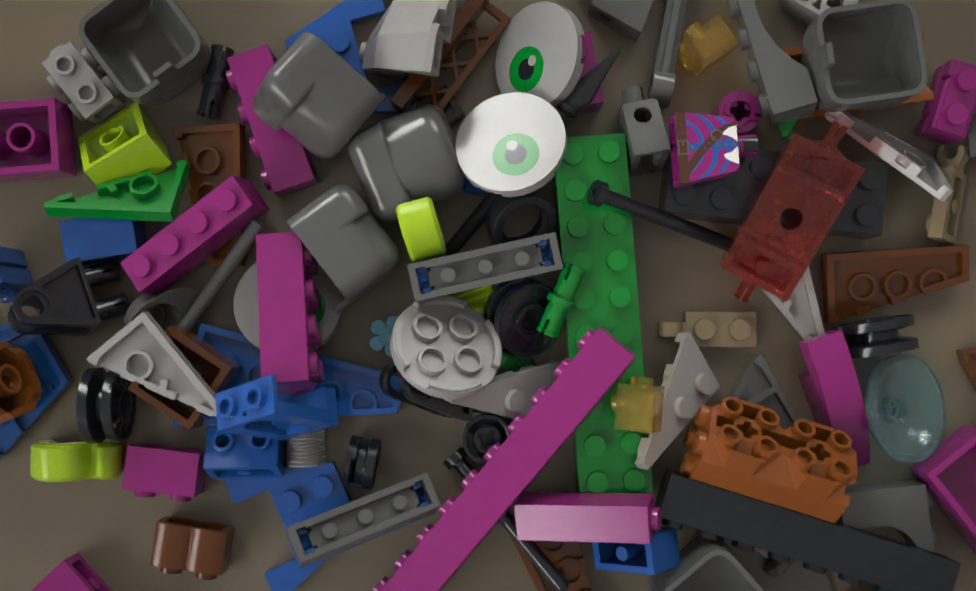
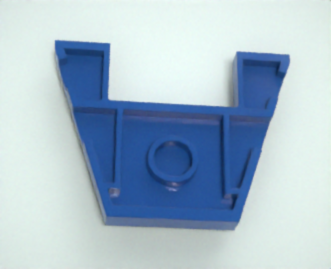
M344 0L286 39L287 50L302 33L309 32L320 38L367 80L365 70H362V63L359 61V48L352 25L383 16L386 12L383 0ZM403 82L377 89L380 94L383 93L386 97L373 114H401L392 107L390 100Z
M9 324L0 326V342L7 341L13 345L11 348L19 347L25 350L40 380L42 395L40 400L37 401L35 410L0 424V460L73 382L47 335H23L14 331Z
M327 461L324 465L316 467L294 468L285 466L284 478L223 479L234 505L269 490L286 531L287 527L352 502L346 485H343V478L335 461ZM294 558L267 570L264 574L272 591H294L328 558L302 569H299Z

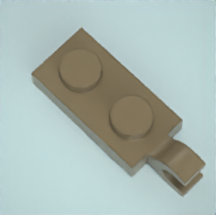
M940 145L937 150V159L943 165V167L939 168L954 190L944 202L933 196L932 212L928 214L926 219L927 237L941 244L956 243L967 175L964 174V167L969 159V150L963 145L958 146L957 155L953 159H949L950 149L945 145Z
M683 312V322H658V336L676 337L679 332H690L698 347H756V312Z

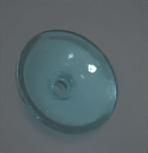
M896 354L884 358L873 370L866 386L864 407L869 430L876 443L890 458L902 463L922 462L936 451L944 434L946 407L941 386L931 368L914 355Z

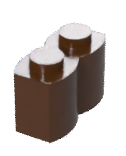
M165 516L156 521L150 565L160 567V572L165 574H180L182 570L194 572L195 577L199 579H216L217 575H222L229 568L234 527L220 523L199 522L187 518Z

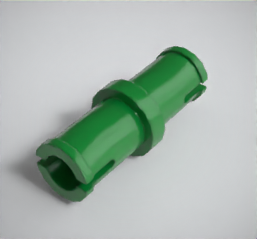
M566 261L563 263L564 266L554 290L549 291L546 298L549 302L536 328L540 333L545 331L544 335L552 338L559 337L569 309H574L576 301L573 299L587 271Z

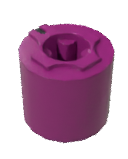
M742 90L728 93L714 107L711 115L735 118L737 136L747 134L758 124L761 118L756 97Z

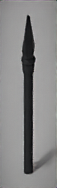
M620 48L615 49L597 66L579 79L570 95L559 103L560 109L556 110L561 116L565 127L571 122L570 118H576L578 111L592 102L620 53ZM489 192L446 244L447 251L445 255L440 257L458 253L485 221L488 207L499 194Z

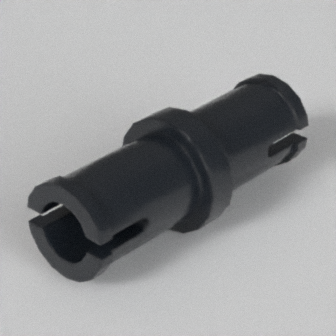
M217 44L211 45V61L207 67L206 74H203L201 77L203 90L196 112L201 117H205V114H208V119L219 120L224 91L229 90L230 84L227 80L226 71L230 67L227 58L234 54L231 48L226 47V50L222 51L223 46Z

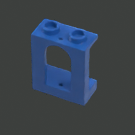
M271 374L216 393L217 431L285 441L338 425L335 388L324 386L279 401L277 398L276 375ZM272 420V425L255 421Z

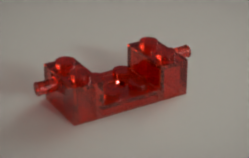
M833 121L823 141L809 139L792 131L774 163L775 168L743 225L736 230L721 257L720 267L743 279L734 293L736 298L740 299L741 297L742 301L748 302L753 290L758 286L788 301L866 170L860 163L844 156L837 148L848 127ZM795 208L802 213V220L799 225L787 228L780 223V215L785 209Z

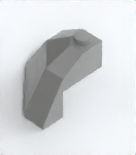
M393 0L371 33L368 41L361 43L359 61L362 63V70L372 74L407 78L410 73L439 77L443 43L451 44L455 13L464 4V0Z

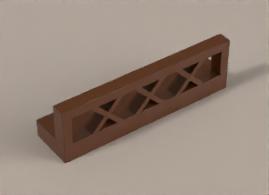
M466 0L455 14L451 44L443 43L439 71L453 69L455 77L453 85L450 88L435 90L434 76L410 73L391 98L392 107L399 113L409 111L417 99L432 97L433 105L438 106L444 111L504 32L511 18L491 4L489 0ZM484 11L500 22L493 32L477 33L476 21ZM473 28V35H466ZM479 40H486L480 48ZM474 41L476 54L472 60L456 62L455 49L459 43ZM451 55L452 63H445ZM466 67L458 77L457 68ZM430 83L431 91H424V89ZM444 95L437 104L436 96Z

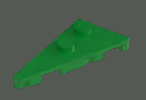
M187 160L175 162L177 169L153 175L151 169L139 172L132 177H122L95 185L97 192L74 198L72 192L57 196L53 200L45 201L43 208L48 217L173 222L187 183L190 167Z

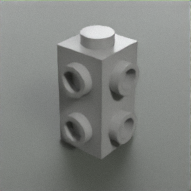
M69 41L67 44L54 48L50 52L49 58L42 62V65L50 74L46 77L48 82L58 93H65L71 100L68 107L82 122L88 120L98 125L126 105L118 95L121 91L108 74L103 76L98 70L97 66L100 64L87 47L80 49Z

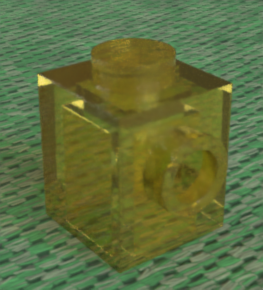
M717 14L703 25L697 21L681 34L684 39L679 45L680 53L678 56L687 70H693L699 76L732 52L739 44V41L719 14Z
M631 376L630 383H618V390H614L611 401L612 411L616 412L614 429L645 433L660 432L665 386L653 385L654 378Z

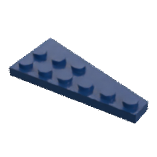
M200 323L197 336L242 365L226 390L261 378L260 350L254 347L242 333ZM318 354L324 368V382H318V388L324 386L335 388L337 416L394 414L399 412L401 402L386 396L380 389V370ZM392 375L390 379L391 387L396 391L402 390L404 388V377ZM300 394L277 396V398L281 401ZM209 416L204 425L217 424V417ZM173 420L172 427L182 426Z

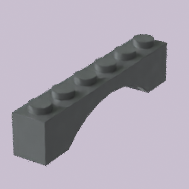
M726 0L731 19L737 18L740 29L736 30L740 50H747L750 59L749 62H746L749 80L751 83L757 82L760 95L756 96L760 115L762 117L767 115L770 127L814 115L818 100L807 67L792 59L774 42L764 28L756 9L755 0Z

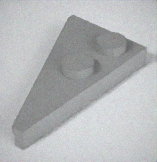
M849 111L826 112L824 114L827 120L872 151L873 156L879 162L893 166L939 200L944 202L954 191L932 156Z
M679 332L674 342L679 344L674 363L666 365L663 373V383L658 388L649 415L655 419L649 437H642L637 449V459L634 463L639 469L648 470L696 415L700 404L705 405L720 387L690 332Z
M551 358L549 363L537 367L528 365L521 367L516 372L508 371L495 375L482 391L473 396L462 399L443 400L452 404L513 419L519 414L525 417L533 408L530 400L542 386L549 388L557 379L553 373L563 360Z

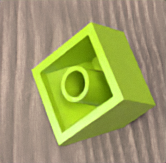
M136 102L78 137L84 172L96 185L122 177H132L139 172L150 169L153 175L160 174L172 165L165 143L142 106Z

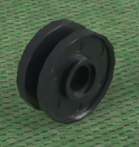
M524 277L498 284L489 295L484 308V319H490L500 337L502 347L512 354L522 357L536 356L549 349L558 339L544 335L545 331L540 333L536 330L549 302L546 298L549 291H553L551 287L542 284L536 279Z
M913 314L874 317L834 326L835 330H842L844 337L854 338V343L847 345L852 359L882 356L919 348L917 337L899 336V329L915 324Z
M103 367L88 368L83 373L77 392L76 417L80 434L88 444L101 443L106 437L111 443H123L128 440L132 433L136 416V394L128 390L132 381L120 377V374L111 370L107 372Z

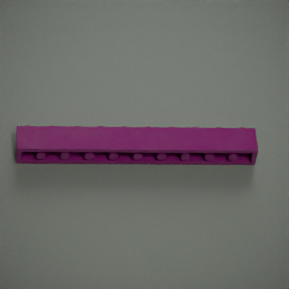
M598 328L596 332L590 329L577 344L581 349L572 361L567 357L561 362L553 373L557 377L549 388L542 386L530 400L533 408L525 417L519 414L506 429L510 433L503 444L497 441L483 457L487 463L479 472L474 469L461 483V486L464 488L463 492L457 499L451 496L438 511L442 516L434 526L429 523L418 534L416 540L419 542V545L412 553L406 550L393 565L397 569L390 579L385 576L372 591H441L639 356L605 328Z

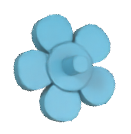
M390 316L386 321V325L381 320H376L371 324L372 333L379 335L370 340V346L374 351H380L385 346L386 355L392 357L390 336L398 317Z

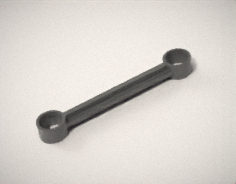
M666 0L654 70L647 92V99H657L659 107L662 108L669 107L674 91L675 67L688 0Z

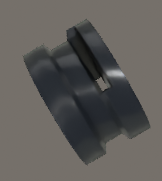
M481 413L474 416L472 421L466 424L463 433V447L467 455L474 462L485 465L487 461L483 457L497 441L503 444L510 433L506 430L509 426L507 421L497 414Z
M352 435L344 465L343 485L353 486L355 483L362 484L364 489L372 490L380 460L382 445L380 439L372 438L371 441H365L362 436Z

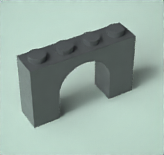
M907 479L846 487L844 494L851 496L850 503L837 522L859 529L880 526L893 527L899 533L904 543L934 552L937 535L934 526L930 522L929 510L932 508V497L926 488V484Z

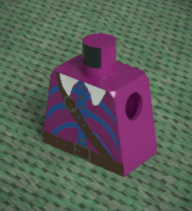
M675 112L668 120L673 189L731 176L739 171V158L757 157L759 143L757 135L737 136L736 119L733 117Z

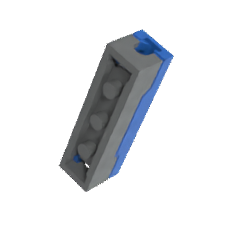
M555 232L407 265L415 302L563 269Z
M425 472L287 527V537L298 567L302 569L433 515L440 508L441 504L429 475Z

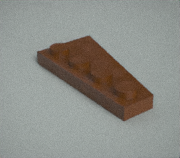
M233 123L173 127L175 137L180 141L183 155H180L181 160H187L190 167L188 177L191 185L189 194L192 204H196L232 175L246 179L245 125ZM246 229L206 259L207 266L220 267ZM247 254L238 266H247Z
M952 244L822 253L824 323L830 325L840 322V319L849 316H859L887 304L893 305L906 301V298L928 294L969 281V245Z

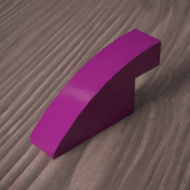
M831 330L798 342L808 368L807 372L799 374L798 377L815 423L847 433L852 439L851 447L857 454V468L869 464L870 440L864 402L842 330Z

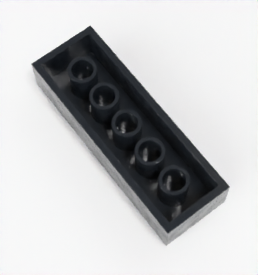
M671 149L662 169L658 209L682 219L858 239H869L881 236L888 174L887 163L759 149L757 157L739 158V171L731 176L673 189Z

